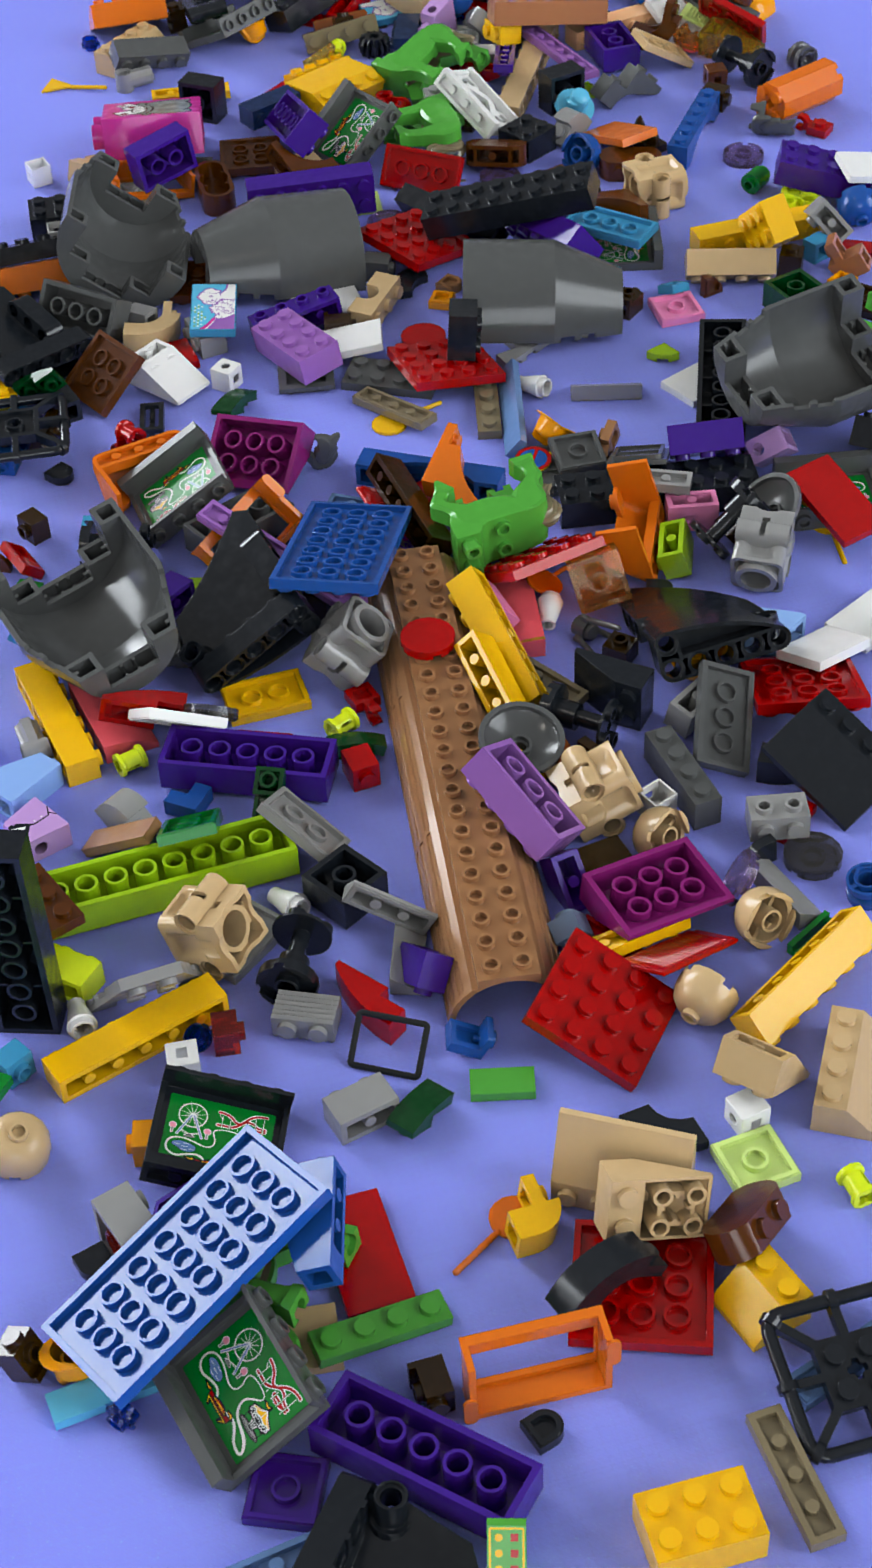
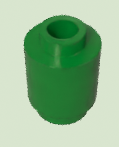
M755 166L742 177V188L749 194L757 193L769 182L770 172L765 166Z

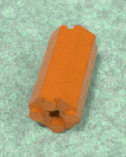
M824 57L758 86L756 103L762 100L767 101L765 115L788 120L800 113L832 101L835 97L842 94L843 76L841 73H837V64Z

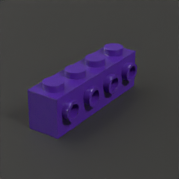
M330 285L318 287L309 293L300 294L286 302L277 303L268 309L259 310L247 316L251 328L261 320L273 316L279 310L289 307L317 327L324 324V312L338 314L343 313L339 296Z

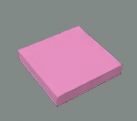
M689 290L648 298L647 305L662 328L699 322L700 319H705V312Z

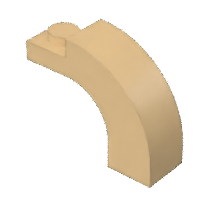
M173 301L163 302L162 315L154 321L146 323L124 322L123 345L136 352L155 339L166 343L178 340L181 334V317L177 310H173Z

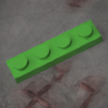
M437 1289L307 1332V1341L319 1368L323 1369L451 1326L453 1315L440 1290Z

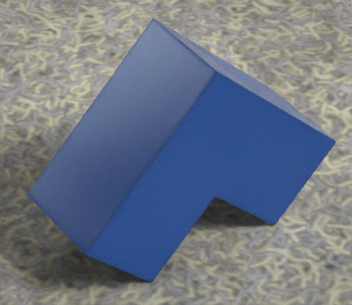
M196 782L188 794L172 789L163 800L165 814L181 817L206 811L214 800L212 787Z

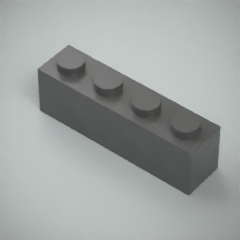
M184 35L114 39L109 49V56L115 71L120 68L135 69L149 65L152 69L187 66L191 54Z
M667 725L645 732L644 758L658 779H661L678 793L677 806L686 815L691 827L697 830L721 822L722 796L673 727Z

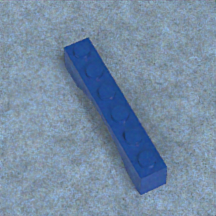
M711 88L699 91L667 145V155L672 154L684 166L685 170L688 169L692 162L696 144L703 127L707 122L714 123L719 115L720 91H714Z
M364 447L355 463L356 483L374 487L366 475V471L376 453L401 459L416 482L421 481L432 457ZM464 462V478L478 500L487 497L486 491L494 489L497 492L504 489L502 486L506 485L505 468Z

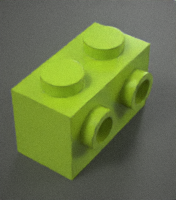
M685 517L660 523L658 554L656 556L658 569L660 571L663 570L667 580L692 575L694 538Z

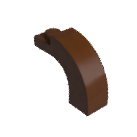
M678 0L666 1L661 23L648 25L636 21L631 27L630 32H632L633 28H638L669 41L682 20V16L677 15L680 4H677Z

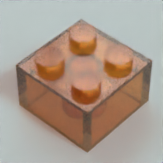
M614 542L564 562L581 614H587L633 598L618 549Z

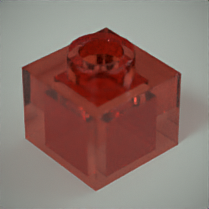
M235 1009L211 1012V1026L216 1057L241 1054L240 1041L246 1040L244 1021L237 1022Z

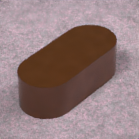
M207 160L198 163V166L193 169L195 187L204 213L211 217H219L236 207L235 189L225 163L217 160Z

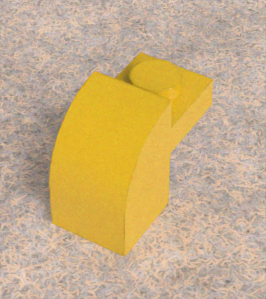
M533 1173L520 1177L517 1197L522 1208L508 1211L504 1231L517 1259L537 1254L547 1249L556 1238L561 1216L559 1197L548 1200L544 1186L538 1185Z

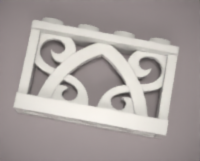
M444 67L434 82V85L484 139L498 136L499 128L519 118L473 67H468V69L451 70L449 67Z

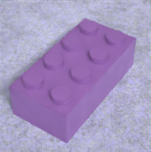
M289 307L279 310L273 316L261 320L257 325L250 328L257 351L305 386L343 365L338 341Z
M511 738L482 747L461 769V772L466 776L468 784L480 793L485 799L486 806L499 816L504 822L505 829L518 839L523 845L524 852L536 862L564 850L586 828Z

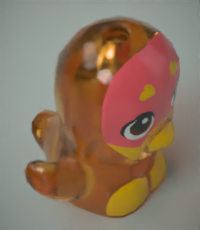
M683 23L673 34L674 43L680 45L685 52L695 53L701 47V39L697 36L698 31L692 33L688 23Z

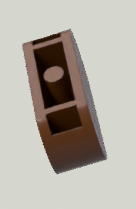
M506 139L469 140L466 142V164L478 167L514 168L527 164V142Z
M610 146L604 148L601 154H599V175L602 179L609 182H624L622 162L635 159V156L639 153H650L654 158L662 156V154L654 147L622 148Z
M762 1180L747 1184L733 1191L701 1230L710 1246L716 1263L723 1266H731L749 1261L763 1253L790 1219L791 1213L778 1184L772 1180Z

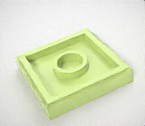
M770 1124L710 1145L709 1152L733 1191L747 1184L762 1180L775 1181L779 1188L801 1181L802 1173Z

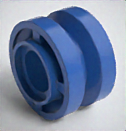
M871 862L859 863L853 866L846 875V894L849 903L852 906L861 905L863 910L866 911L872 910Z

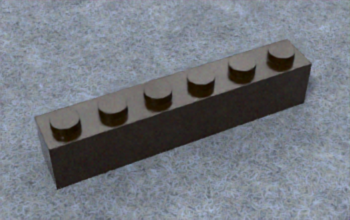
M376 453L366 471V475L386 505L412 506V518L405 535L413 547L438 545L440 553L444 552L450 556L453 553L451 534L444 524L431 520L430 502L402 460Z

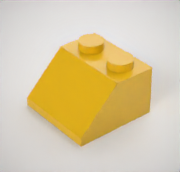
M769 1244L763 1253L757 1257L736 1265L714 1292V1306L754 1353L765 1346L762 1339L761 1325L759 1324L762 1313L781 1305L814 1297V1294ZM811 1313L783 1320L782 1322L792 1328H796L811 1319Z

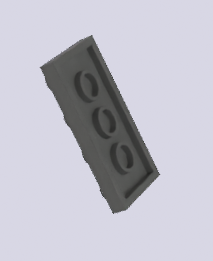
M364 356L352 358L341 381V390L359 392L365 387L370 386L393 396L432 400L436 391L417 392L392 361L388 359H372Z
M705 659L699 663L693 757L700 767L743 778L749 774L755 672Z

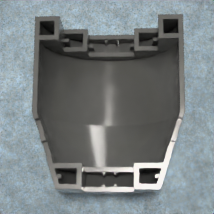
M100 150L87 164L84 163L81 169H77L69 181L57 236L56 249L59 264L67 280L73 285L131 301L132 304L137 302L153 307L158 306L172 298L186 282L191 235L189 232H185L184 226L186 221L180 218L179 214L182 210L177 195L157 183L147 200L143 202L113 185L111 182L118 172L120 161Z
M343 188L256 196L193 230L191 235L190 254L195 264L205 263L206 284H237V298L239 293L253 294L254 299H260V295H274L275 300H286L330 285L332 289L354 285L357 291L366 290V260L361 227L353 201L348 192Z
M463 239V299H477L478 308H482L481 343L555 344L561 343V338L574 336L575 341L581 340L584 334L594 333L596 338L622 334V267L555 239Z
M853 273L766 306L762 309L761 315L754 320L749 319L746 321L745 327L739 332L733 331L714 346L715 367L721 387L730 406L738 417H742L743 422L750 426L828 427L872 409V329L861 317L865 288Z
M112 497L89 510L100 538L77 550L82 562L81 565L40 588L31 576L10 588L7 579L0 571V620L23 654L33 663L99 698H102L104 694L139 690L149 684L167 667L178 644V630L162 562Z

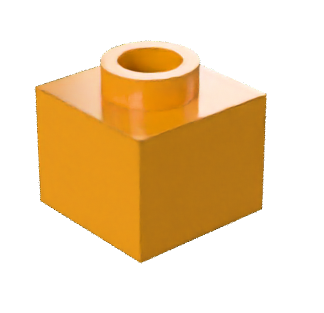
M153 1119L133 1120L132 1134H126V1152L133 1155L135 1167H142Z

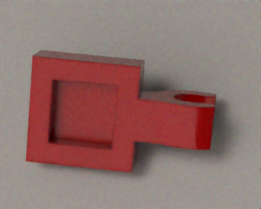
M800 113L797 116V119L802 120L803 123L799 122L796 125V129L805 130L807 135L825 139L833 131L834 123L827 122L825 119L815 118L812 121L806 113Z
M369 682L344 690V698L356 714L364 711L372 726L383 722L378 712L382 711L380 695Z

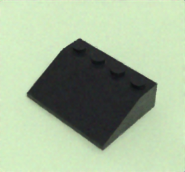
M825 688L764 745L761 751L845 832L872 807V732Z

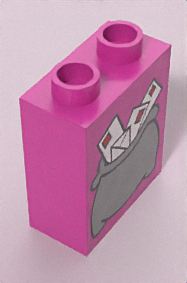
M200 96L104 104L102 116L93 117L94 125H91L94 150L105 149V153L116 160H126L123 148L177 121L189 131L195 154L205 153V135Z

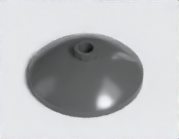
M773 472L759 477L749 485L762 502L764 501L772 511L795 512V519L797 518L801 507L802 494L800 486L791 476L781 472Z
M516 701L499 705L487 713L479 727L478 744L480 749L511 738L523 750L522 752L540 773H544L556 765L564 752L565 732L560 721L549 710L534 703Z

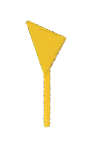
M52 78L41 92L46 93L66 88L107 89V86L71 85Z

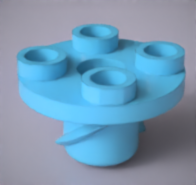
M584 88L565 89L560 92L554 103L557 112L564 107H569L586 114L590 119L594 114L593 101L588 91Z

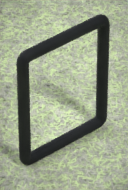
M361 1009L356 1014L347 1063L351 1068L375 1073L380 1071L381 1074L418 1080L422 1075L430 1025L422 1020ZM362 1016L424 1027L415 1074L354 1062Z

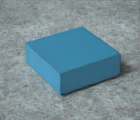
M672 281L658 286V294H676L690 290L689 282Z

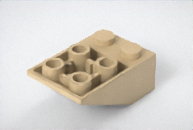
M737 1029L723 1035L712 1070L713 1073L722 1076L724 1082L736 1086L743 1085L752 1089L751 1092L754 1095L765 1099L779 1095L807 1079L810 1074L795 1054Z
M634 1158L600 1160L593 1222L603 1240L629 1231H633L641 1241L704 1237L701 1228L708 1221L713 1174Z

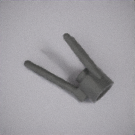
M583 613L572 622L571 632L575 634L573 637L575 642L579 643L585 650L594 652L585 640H594L598 634L609 638L612 634L598 626L617 631L621 630V626L589 617Z

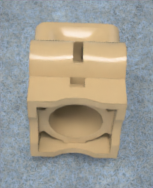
M644 152L637 154L633 160L622 162V172L624 175L623 189L631 190L645 201L648 206L656 205L658 220L667 219L670 215V210L685 206V196L688 193V177L684 166L672 154L654 158L652 154Z
M608 740L587 752L580 745L568 747L561 755L562 762L545 772L550 783L558 789L561 799L586 827L579 834L584 843L601 834L605 837L619 835L626 826L624 817L645 807L638 795L643 792V789L621 749L614 752Z
M208 873L198 886L184 885L158 919V929L176 962L184 961L190 963V965L196 964L199 966L202 974L209 972L215 981H220L227 972L239 973L246 963L251 950L263 940L269 931L263 919L254 910L251 903V895L246 886L242 884H228L217 873Z

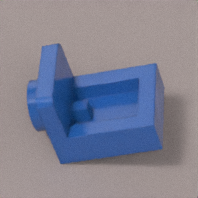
M486 1016L480 1026L452 1018L445 1025L446 1051L481 1060L488 1049H492L496 1043L497 1032L494 1030L493 1017Z

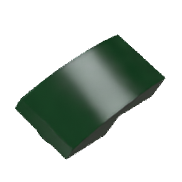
M46 368L19 379L12 384V387L19 396L54 393L65 386L67 382L53 368Z
M236 388L229 391L216 402L211 409V414L238 415L244 413V406H247L250 401L257 400V390Z
M354 731L326 736V738L337 739L340 760H342L341 750L368 743L374 755L384 757L387 749L384 734Z
M256 766L252 793L255 796L252 817L260 815L255 810L261 802L285 786V768Z
M427 1078L397 1105L387 1118L386 1125L398 1131L399 1134L414 1139L431 1127L435 1114L452 1104L454 1092Z

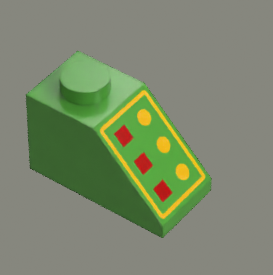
M487 1518V1568H527L526 1518Z

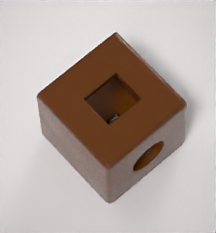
M723 62L704 64V85L707 82L727 85L728 70Z

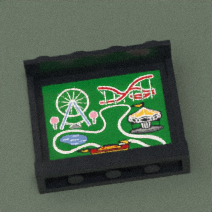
M166 1064L139 1180L178 1188L194 1177L247 1124L283 1152L290 1109L295 1093L287 1092L280 1088L252 1084L248 1081L221 1077L214 1073L199 1072L183 1066Z

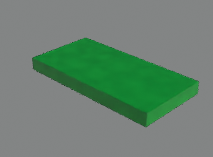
M218 807L165 820L156 836L158 847L217 834L223 820L221 808L219 809Z

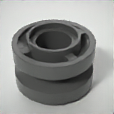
M804 41L796 42L787 54V64L795 70L818 59L817 50Z

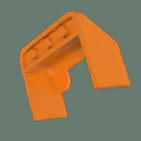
M169 430L95 455L92 459L93 470L104 500L106 501L112 497L124 513L131 506V500L119 488L116 481L180 431Z
M647 458L607 464V471L613 484V493L609 495V505L611 510H615L617 517L615 529L595 532V536L603 535L606 544L600 547L601 561L603 563L606 562L609 568L645 582L646 579L658 578L659 569L656 556L658 554L660 523L666 522V518Z

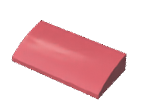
M68 682L70 697L107 764L113 762V754L117 753L120 755L133 749V746L138 743L143 747L144 751L159 747V742L151 729L99 721L101 698L95 697Z

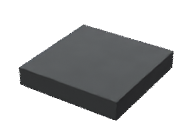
M595 430L548 438V446L559 474L607 469V458Z

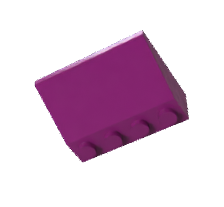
M218 413L211 443L235 488L249 490L264 474H268L284 488L285 494L288 495L310 457L315 432L301 422Z
M686 836L583 873L579 899L595 920L627 941L734 902L735 897Z

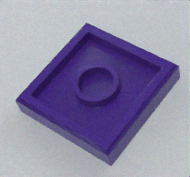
M280 1452L274 1454L251 1474L241 1517L242 1525L305 1533L310 1532L323 1507L331 1467L330 1458Z

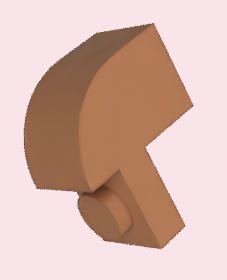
M836 232L827 236L824 249L830 258L828 269L833 274L841 270L849 274L853 273L854 276L858 277L870 271L872 258L862 242L846 249Z

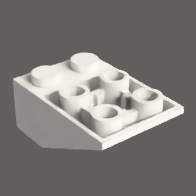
M155 339L135 352L144 358L145 361L129 384L175 405H181L210 385V381L174 346Z

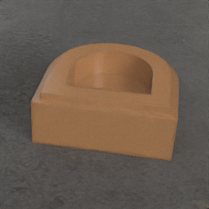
M448 273L436 283V290L458 293L462 290V280L458 276Z

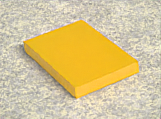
M298 668L241 680L220 690L232 727L312 709L311 699Z

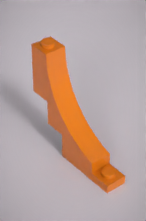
M448 422L421 482L426 496L433 497L434 481L438 480L454 488L455 500L462 498L463 502L468 504L478 499L474 496L464 478V457L461 449L462 435L459 433L458 424Z

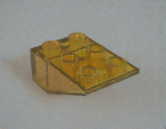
M711 17L699 32L698 55L712 58L714 51L718 49L727 34L736 35L741 39L742 54L747 52L752 54L759 48H765L766 45L732 20Z

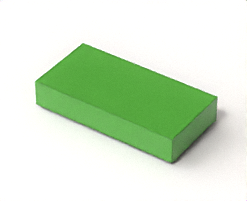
M534 1066L469 1069L471 1102L536 1099Z

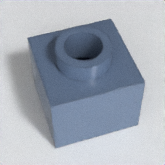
M565 909L555 915V919L547 923L555 944L560 947H564L576 927L591 937L594 935L586 915L574 909Z

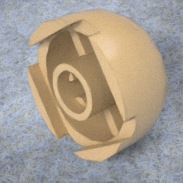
M667 806L647 809L639 816L633 828L632 840L635 850L638 853H642L683 838L685 833L689 834L688 818L682 811Z
M757 886L749 889L741 896L734 910V924L739 935L758 949L771 948L772 946L767 943L777 938L782 942L792 930L796 919V911L792 909L791 903H794L793 899L771 886Z
M694 964L691 969H688V966H686L679 975L674 986L673 999L681 1013L682 1019L691 1025L714 1026L726 1020L737 1006L739 996L736 989L732 986L729 991L723 984L725 978L721 974L708 967Z
M22 1111L9 1112L1 1116L0 1177L26 1180L39 1174L47 1165L51 1151L50 1133L44 1122L35 1115Z

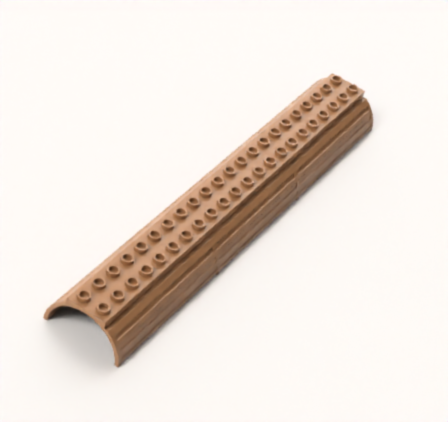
M425 545L397 550L379 594L368 597V604L377 608L392 622L394 627L386 655L377 662L425 909L438 914L437 920L430 928L433 950L454 958L445 993L442 994L447 1020L449 1021L450 1018L456 1019L461 1007L471 997L488 987L512 981H531L543 984L559 956V950L547 924L551 921L537 862L524 852L523 845L505 829L504 822L486 806L485 799L476 789L468 784L466 776L461 772V769L480 750L478 732L483 718L487 715V711L455 648L444 657L438 655L434 656V660L426 661L408 656L404 652V648L401 647L400 634L402 628L418 618L432 617L448 622L454 628L456 643L470 632V629H467L459 618L461 615L459 608H456L448 597L450 591L446 583L460 574L454 559L444 552L440 553L438 545Z

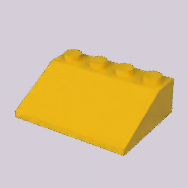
M345 56L287 81L285 85L300 92L301 100L316 114H319L344 78L350 80L356 88L375 98L376 93L383 90L385 79L373 67Z

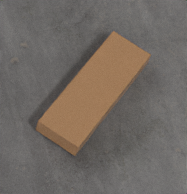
M155 816L94 830L81 850L86 857H92L151 843L162 823Z

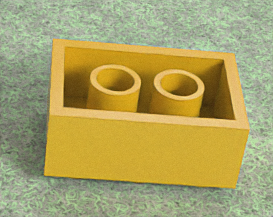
M783 192L759 201L738 216V226L745 235L747 248L778 249L782 244L789 242L799 235Z
M743 1465L633 1494L632 1519L650 1568H726L763 1558L768 1554L770 1532Z

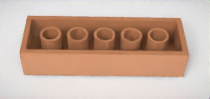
M488 0L487 19L494 26L607 24L608 0Z

